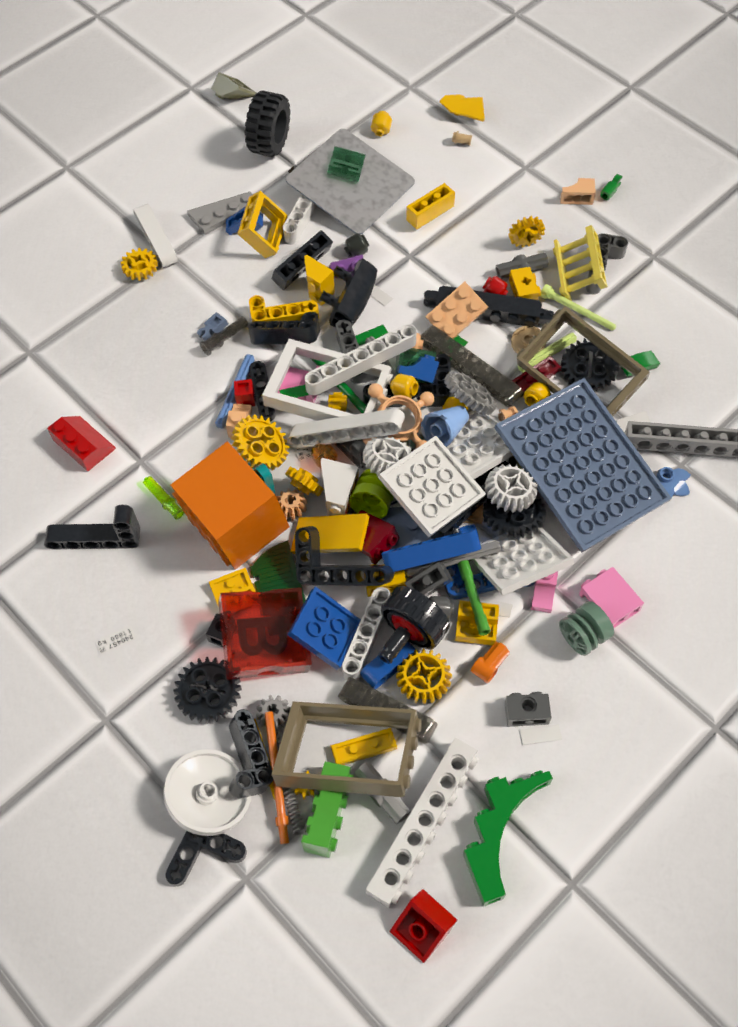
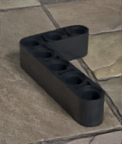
M438 354L435 357L434 361H438L439 365L434 383H418V392L411 398L420 400V395L423 392H431L434 395V403L431 406L424 407H443L447 398L451 397L450 389L444 383V378L451 371L450 357L446 354ZM371 384L363 388V402L368 405L371 398L368 393V388ZM388 385V387H387V389H388L387 395H391V396H386V397L390 398V397H393L394 395H393V393H392V390L390 389V385ZM393 404L389 407H402L403 405Z
M123 504L117 505L114 511L113 524L48 525L46 527L44 546L49 549L137 548L139 546L140 525L132 507Z
M314 526L299 528L295 532L296 576L299 583L303 585L381 586L390 583L394 578L393 569L386 565H321L318 529ZM306 531L309 534V539L305 536ZM307 551H308L309 554H310V558H309V559H308L307 556H306V552H307ZM307 571L310 572V575H311V578H310V579H309L308 576H307ZM325 571H327L329 575L328 579L325 577ZM343 571L346 572L347 579L343 577ZM362 571H363V572L365 573V575H366L365 580L361 577V572H362ZM380 571L384 573V580L380 578Z

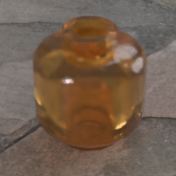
M315 444L311 450V457L319 468H321L322 458L333 461L338 459V454L331 444Z

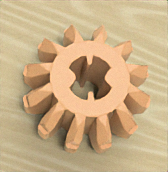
M288 488L287 492L281 491L280 496H276L286 520L291 517L294 521L295 516L302 517V512L307 510V499L304 498L303 492L298 493L296 488L293 491Z

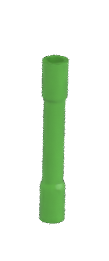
M460 561L457 565L470 600L478 633L481 636L487 635L491 630L478 596L469 561Z

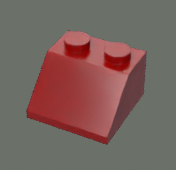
M422 889L410 900L389 932L425 963L458 920Z

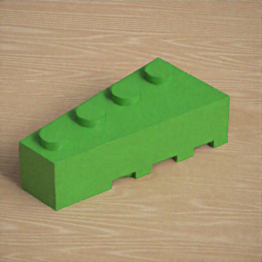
M325 761L321 775L354 777L349 766ZM317 790L319 794L314 796L312 803V812L314 814L308 817L306 824V834L308 835L303 834L301 843L304 852L330 858L331 852H335L338 839L335 838L337 830H341L343 817L340 815L342 808L346 809L349 796L346 795V792Z

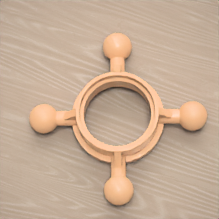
M371 384L368 388L369 395L372 398H377L381 403L377 411L385 410L393 404H401L408 407L415 417V425L412 429L395 435H388L387 437L391 438L393 436L396 440L400 439V442L412 440L415 443V449L426 443V440H421L417 435L422 422L420 408L431 406L434 403V395L431 392H423L420 395V400L417 402L402 395L388 398L384 396L383 388L380 384ZM372 438L363 439V442L367 444Z

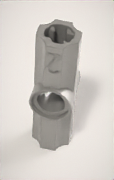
M369 761L361 765L355 772L357 778L387 780L386 778L383 779ZM370 795L376 805L382 807L396 825L401 823L411 813L410 809L399 797Z

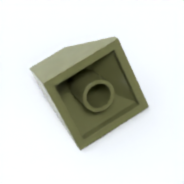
M218 72L211 87L216 92L215 95L220 99L253 97L256 94L254 90L237 78Z

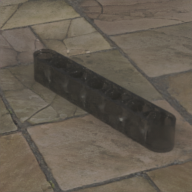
M432 325L421 334V340H424L423 347L436 356L438 354L448 355L452 368L460 373L463 372L465 375H469L472 380L475 379L477 383H480L481 386L491 393L492 397L506 407L510 408L523 396V391L517 384L437 327Z

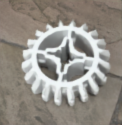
M387 436L372 438L364 448L363 463L366 464L367 469H370V473H376L378 477L380 473L412 452L411 447L406 446V442H400V439H394L393 436L391 438Z
M510 463L506 467L503 464L499 468L495 467L488 474L485 481L487 499H491V504H497V509L500 507L504 508L505 512L508 509L512 513L515 510L521 512L523 508L527 509L534 502L537 495V484L533 482V477H529V472L526 473L524 468L519 469L517 465L512 467Z

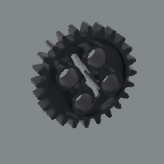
M585 338L583 343L577 340L576 346L571 343L570 349L566 348L561 360V372L564 373V378H568V384L585 378L591 388H594L595 392L599 386L601 389H604L605 384L610 386L611 381H615L620 368L616 361L591 342H587ZM589 352L593 353L591 378L588 377Z
M535 497L534 502L527 509L523 508L521 512L515 510L512 513L510 509L506 512L502 507L497 509V504H491V499H487L483 509L484 522H487V527H492V532L499 530V535L506 533L507 538L510 534L514 538L519 534L524 538L525 533L531 536L532 531L538 532V527H543L546 517L545 504L541 503V498L536 499Z
M206 657L205 662H202L198 658V664L195 665L193 662H190V669L183 667L185 674L178 673L181 681L174 682L176 687H178L173 689L174 694L178 695L174 697L176 703H179L177 705L179 710L183 709L182 713L184 716L189 714L191 721L197 717L198 723H201L203 718H205L207 724H209L210 718H214L218 722L219 715L225 719L224 712L232 713L233 711L230 706L238 705L235 699L241 698L240 693H238V691L242 690L241 685H239L241 681L239 677H236L238 675L237 671L232 670L231 664L225 666V660L218 663L217 657H215L210 662L209 658ZM198 676H205L202 681H196ZM220 679H224V680H225V682H224L223 684H221V685H216V682H217L218 680H220ZM193 695H200L197 700H190ZM213 699H220V701L217 704H210V702Z

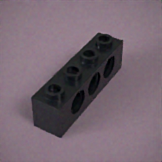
M320 230L274 270L271 279L282 290H285L306 271L304 257L308 255L318 261L330 250L333 241Z

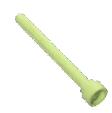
M546 284L543 287L540 297L544 299L552 298L610 330L616 329L614 323L555 293L552 286Z

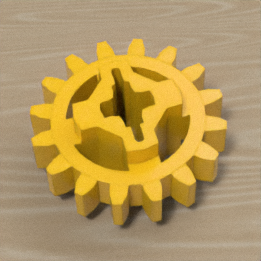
M532 216L528 219L523 217V220H517V224H512L513 228L509 229L510 233L508 235L512 244H515L516 247L521 245L523 248L525 245L529 247L532 243L536 244L537 239L541 240V236L545 235L544 231L546 229L542 219H538L537 216L534 219Z
M138 248V251L132 249V253L126 252L127 257L123 256V261L120 262L123 274H126L127 278L131 276L132 280L138 278L141 281L142 277L147 279L148 275L153 276L152 272H157L158 262L156 255H153V251L148 252L147 248L141 251V248Z
M290 466L285 473L291 479L290 484L308 496L312 493L318 497L324 490L317 483L319 479L301 467L299 470H296Z

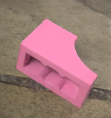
M558 572L535 581L531 610L551 613Z

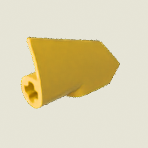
M456 94L445 95L440 100V103L450 113L484 122L483 97L465 98L463 95Z

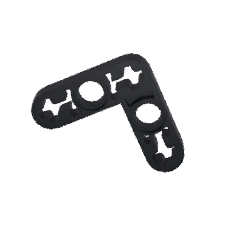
M186 831L166 870V879L169 884L175 887L184 884L202 848L234 863H239L246 858L247 849L241 841L224 833L207 836L206 844H203L205 842L204 838L197 836L194 839V835ZM221 837L223 839L222 846L217 849L212 848V839ZM230 841L228 845L233 849H237L239 846L242 852L241 855L237 854L233 857L232 851L226 849L227 842ZM187 848L193 851L191 859L183 860L181 858L182 851ZM177 861H179L181 864L186 865L187 867L185 869L182 866L179 871V873L182 875L181 878H176L175 881H173L171 873L178 871L180 866L176 863Z

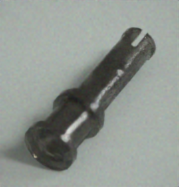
M241 316L219 333H213L209 339L201 341L199 344L203 352L208 356L211 355L212 351L222 347L227 339L247 327V320Z

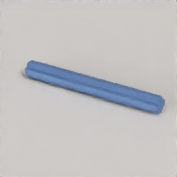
M245 355L234 381L247 379L250 365L255 361L253 355ZM234 382L215 421L216 427L221 429L225 428L228 412L232 411L233 404L236 403Z

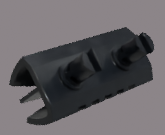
M363 258L358 260L354 270L351 272L338 266L334 269V276L346 281V286L340 297L338 296L337 298L323 291L319 301L333 307L329 319L330 326L336 327V323L340 320H348L353 326L367 305L376 281L377 268Z

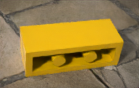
M443 183L409 204L406 210V220L416 230L454 207L455 192Z

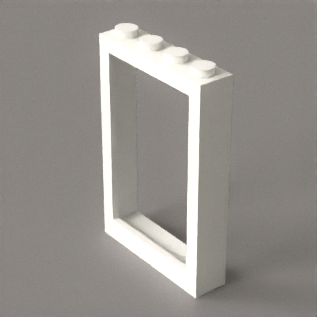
M288 339L262 394L264 406L316 421L354 415L278 393L296 354L326 363L344 355L340 352ZM378 364L363 372L379 377L377 383L382 386L383 394L386 397L387 387L394 377L391 374V366ZM371 397L364 413L377 411L381 405L380 401L377 398Z

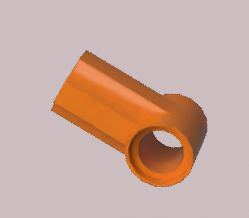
M495 642L483 657L481 656L477 659L470 671L488 684L497 673L498 667L508 657L510 651L501 642Z

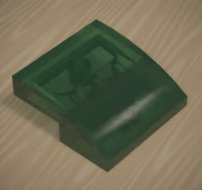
M335 146L327 174L359 182L366 155Z

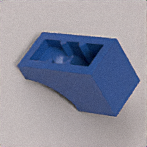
M246 206L226 219V232L229 235L238 232ZM261 212L257 219L255 231L263 227V214Z
M425 354L424 357H419L418 361L412 365H398L396 373L411 375L416 379L433 383L439 362L434 361L435 357Z

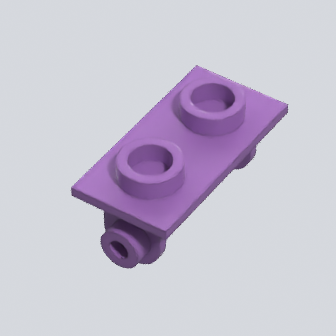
M363 255L332 262L329 264V268L334 272V269L338 266L351 272L354 270L358 260L363 258Z

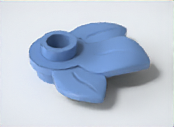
M663 467L657 472L656 477L671 498L674 494L677 496L689 495V487L685 481L689 479L691 474L681 468L673 470L670 467Z

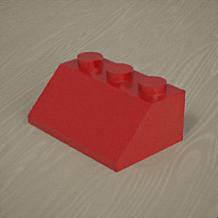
M81 416L60 417L47 428L52 440L86 471H90L116 449L112 443Z

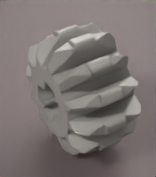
M269 695V701L262 699V705L256 708L259 712L256 714V718L260 720V726H266L265 712L277 711L278 714L274 713L273 717L275 730L279 731V725L282 727L286 726L285 721H287L291 707L287 706L288 701L286 699L281 701V696L279 695L275 700H273L272 695Z

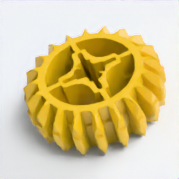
M424 648L420 654L415 649L413 652L414 656L409 654L407 660L403 659L402 665L397 666L399 673L396 674V679L399 680L397 686L402 687V694L407 693L408 700L414 697L415 703L422 699V703L426 704V699L433 703L434 697L440 700L442 698L441 693H447L448 689L446 687L451 686L449 680L452 679V674L449 673L451 667L446 665V658L440 660V653L434 656L433 650H430L428 654L425 653ZM417 665V671L407 677L408 671ZM421 671L422 674H424V676L427 677V682L426 679L423 676H421ZM441 676L439 683L431 688V681ZM419 685L423 687V689H419L414 686Z

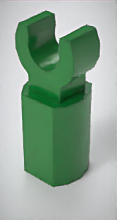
M616 174L613 180L609 181L601 190V198L609 200L621 185L620 180L623 176Z

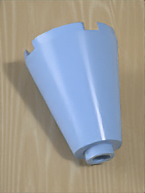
M455 406L428 413L424 416L420 425L424 439L429 441L434 436H437L446 447L449 446L469 420V413L463 406Z

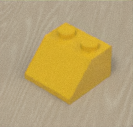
M306 255L304 258L308 295L310 300L316 301L323 306L325 303L319 301L323 291L331 295L335 294L334 272L332 269Z

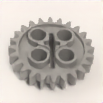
M452 370L444 378L446 387L450 389L449 392L453 393L454 397L458 398L461 403L464 402L466 407L469 406L473 411L476 410L479 414H487L488 416L496 409L497 402L494 400L495 398L490 396L491 393L481 386L480 383H477L475 379L472 380L469 375Z

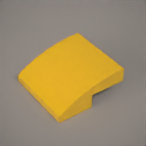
M246 567L209 581L221 615H230L260 603Z
M459 600L455 641L493 646L497 637L499 605L481 603L491 630L489 634L481 636L477 630L470 601Z

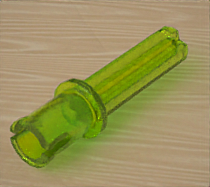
M148 476L144 478L143 484L162 504V508L167 510L175 520L180 519L184 512L175 502V498L170 497L153 477Z

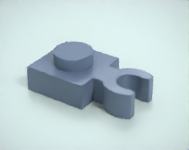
M216 312L204 322L205 327L200 328L197 334L206 342L213 333L217 335L229 323Z

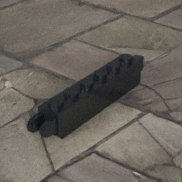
M441 286L438 291H425L424 306L435 308L457 288ZM473 290L488 306V309L477 319L509 323L511 325L534 326L537 328L538 324L550 323L553 319L554 312L541 308L542 303L539 300Z

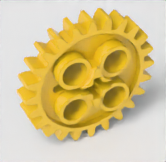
M256 414L252 418L249 415L245 419L242 418L235 425L232 431L234 435L231 437V440L234 441L232 446L237 447L236 451L241 454L240 456L247 463H251L252 469L263 463L268 469L273 471L276 467L279 468L287 459L286 457L289 454L287 450L290 446L286 445L287 439L283 438L286 433H280L281 427H275L276 422L271 424L270 418H267L265 421L263 415L257 418Z

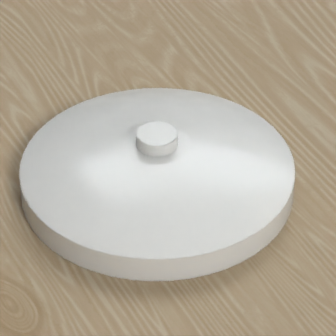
M209 749L193 751L181 757L169 770L163 789L164 803L171 818L183 829L203 836L219 835L234 828L245 816L251 802V796L235 798L229 792L230 783L239 772L243 771L242 765L226 753Z

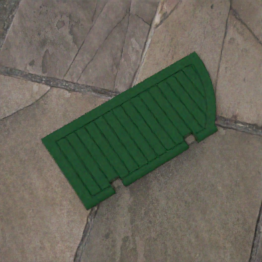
M288 540L268 549L256 560L253 566H250L252 577H259L260 579L255 581L254 584L263 616H284L286 632L291 629L306 601L302 585L297 580L296 565ZM278 626L267 627L269 636L279 634Z

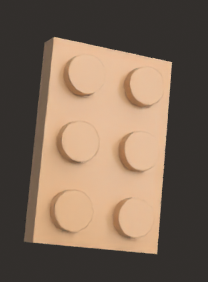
M464 281L425 317L445 340L450 343L486 311L488 306Z

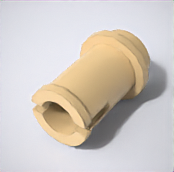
M459 131L453 133L452 142L470 146L472 135L461 134Z

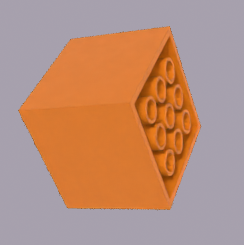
M228 441L170 484L174 490L171 494L177 500V503L183 509L182 511L188 517L194 527L196 526L201 536L210 543L209 545L220 555L227 567L231 565L235 570L290 527L276 495Z

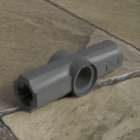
M546 253L528 257L523 254L517 255L512 261L496 265L497 277L500 279L508 278L510 270L530 267L531 271L546 268L549 264Z

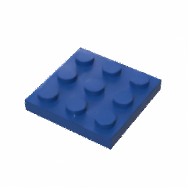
M315 586L311 589L287 635L338 670L343 664L361 619Z

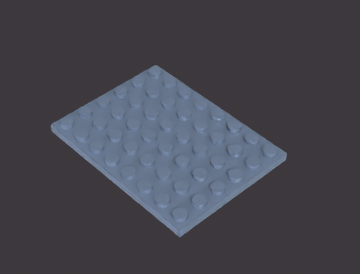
M585 378L497 423L494 427L520 466L524 468L526 473L529 472V477H533V482L537 484V490L581 553L672 499Z

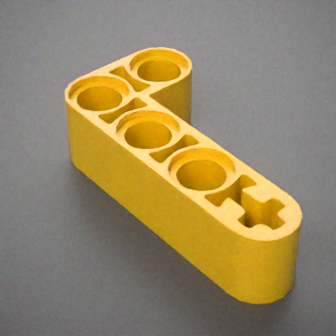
M255 295L249 299L252 322L300 321L303 314L307 312H316L319 318L318 303L313 300L265 307L262 296Z

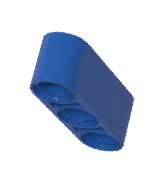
M408 641L391 664L383 662L377 656L361 670L360 675L375 690L398 672L397 666L402 665L403 659L407 660L409 654L414 656L415 648Z

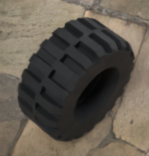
M262 90L255 94L249 105L245 121V142L250 152L275 157L281 153L287 140L291 114L290 103L286 96Z

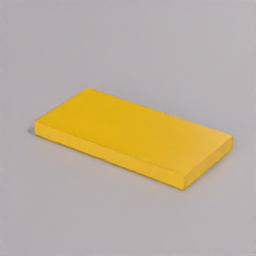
M366 513L299 517L296 531L302 527H316L320 536V553L359 552L363 548L369 516ZM306 531L305 536L309 539V534ZM295 535L290 550L293 554H295Z

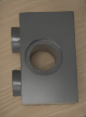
M438 562L408 580L405 584L407 587L415 589L428 597L452 582L453 579L445 565Z
M536 691L530 693V695L511 693L509 696H506L504 704L507 727L549 725L552 717L548 693L542 694V692ZM529 705L533 710L525 711L522 706Z

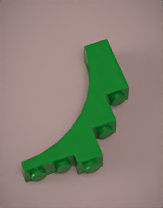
M542 770L534 772L530 775V778L524 780L523 778H517L510 782L511 785L508 784L506 777L501 779L494 777L485 784L484 792L492 811H489V809L481 810L474 818V825L482 843L479 844L478 841L470 843L463 852L465 862L483 907L503 900L506 896L499 865L500 841L504 828L512 813L525 799L534 792L551 784L553 778L550 771L544 773Z

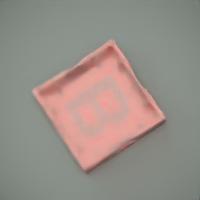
M301 588L273 589L266 592L242 591L220 593L218 605L226 679L308 673L312 666L310 651L287 635L304 604Z

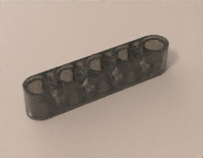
M348 677L338 694V697L349 705L412 709L351 677ZM417 711L418 719H421L422 725L421 731L417 732L416 737L418 741L428 744L438 723ZM395 728L407 735V728Z

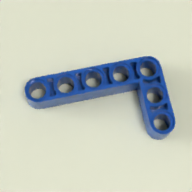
M473 524L458 528V533L382 552L381 555L384 565L391 567L396 572L475 552L482 548L477 529Z

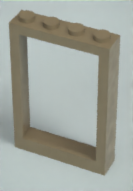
M564 306L562 310L559 309L555 312L550 323L547 322L543 325L538 336L535 335L531 338L526 349L523 348L517 354V365L538 382L545 384L553 394L562 390L528 362L566 322L634 376L606 407L613 417L648 379L650 371Z
M293 701L272 771L274 782L279 787L405 797L406 789L410 788L411 779L409 771L414 767L413 751L417 750L418 738L416 736L417 732L421 731V719H418L417 711L414 709ZM307 721L407 728L398 780L390 781L293 772Z

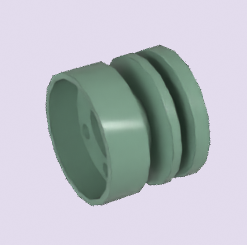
M591 601L585 602L576 609L575 613L572 612L559 621L560 631L565 640L577 653L583 656L591 653V650H595L598 647V643L602 644L614 636V627L609 617L597 604Z

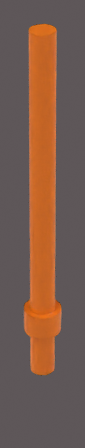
M273 711L264 714L270 762L273 771L278 749ZM273 779L277 817H275L276 827L279 828L280 844L289 843L287 828L289 819L285 812L283 788L276 786Z

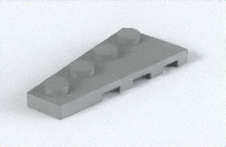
M249 191L187 210V214L206 235L226 224V219L247 205L249 196L253 194Z

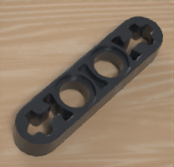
M255 361L250 365V373L259 417L263 415L265 421L267 418H270L271 422L275 418V409L268 407L269 415H266L264 408L267 406H264L263 401L259 400L269 382L266 366L261 361ZM257 368L260 369L261 375L257 376ZM260 381H263V382L266 383V384H265L264 386H262V387H258V386L256 385V384H257L258 382H260Z

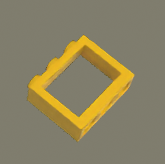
M260 190L249 196L237 234L264 258L274 256L279 250L280 241L283 237V225L288 215ZM260 211L272 221L267 241L254 230Z

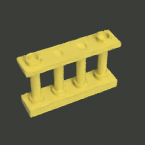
M592 225L585 227L586 235L583 238L561 246L557 239L554 240L555 248H553V253L557 259L561 283L559 291L561 296H565L570 301H572L570 292L590 284H598L600 289L607 288L598 234ZM584 244L589 246L586 251L566 259L564 257V253ZM587 257L591 258L588 264L567 272V265ZM589 270L593 271L591 277L569 285V278Z

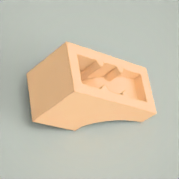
M578 178L576 184L562 187L560 204L593 205L595 179Z
M233 404L232 411L228 412L226 422L228 438L234 435L232 431L242 418L245 419L248 415L251 417L252 405Z

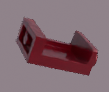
M361 510L358 514H366L367 512ZM367 513L369 516L362 551L359 552L368 556L371 563L376 565L382 559L381 553L390 550L400 537L394 525Z

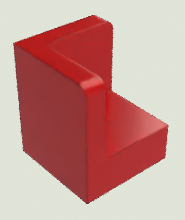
M252 379L234 381L236 404L255 406Z

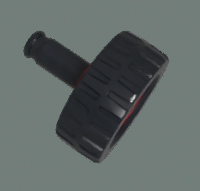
M406 586L396 587L381 606L382 617L395 632L385 643L382 651L378 653V657L383 662L391 664L408 641L420 648L434 649L450 628L448 617L436 603L419 591Z

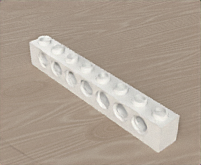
M456 737L454 738L367 886V895L390 908L392 903L397 904L402 895L400 891L402 885L409 883L414 874L411 871L414 864L419 865L425 855V852L422 850L426 844L430 845L435 838L436 833L433 831L437 824L439 826L443 824L447 816L444 813L448 806H453L458 797L455 794L459 787L463 788L468 780L466 776L468 770L475 768L479 760L476 758L477 749ZM455 762H459L462 764L463 768L460 770H455L452 767V764ZM448 780L453 786L451 788H444L441 782ZM432 799H439L442 805L433 807L430 801ZM426 817L430 819L431 824L422 826L419 820ZM415 836L419 838L420 843L412 846L408 843V839ZM403 855L409 859V862L406 865H399L396 859ZM393 875L398 881L395 885H388L385 882V878Z

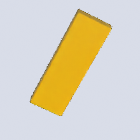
M391 727L330 745L334 761L340 765L350 764L397 749Z

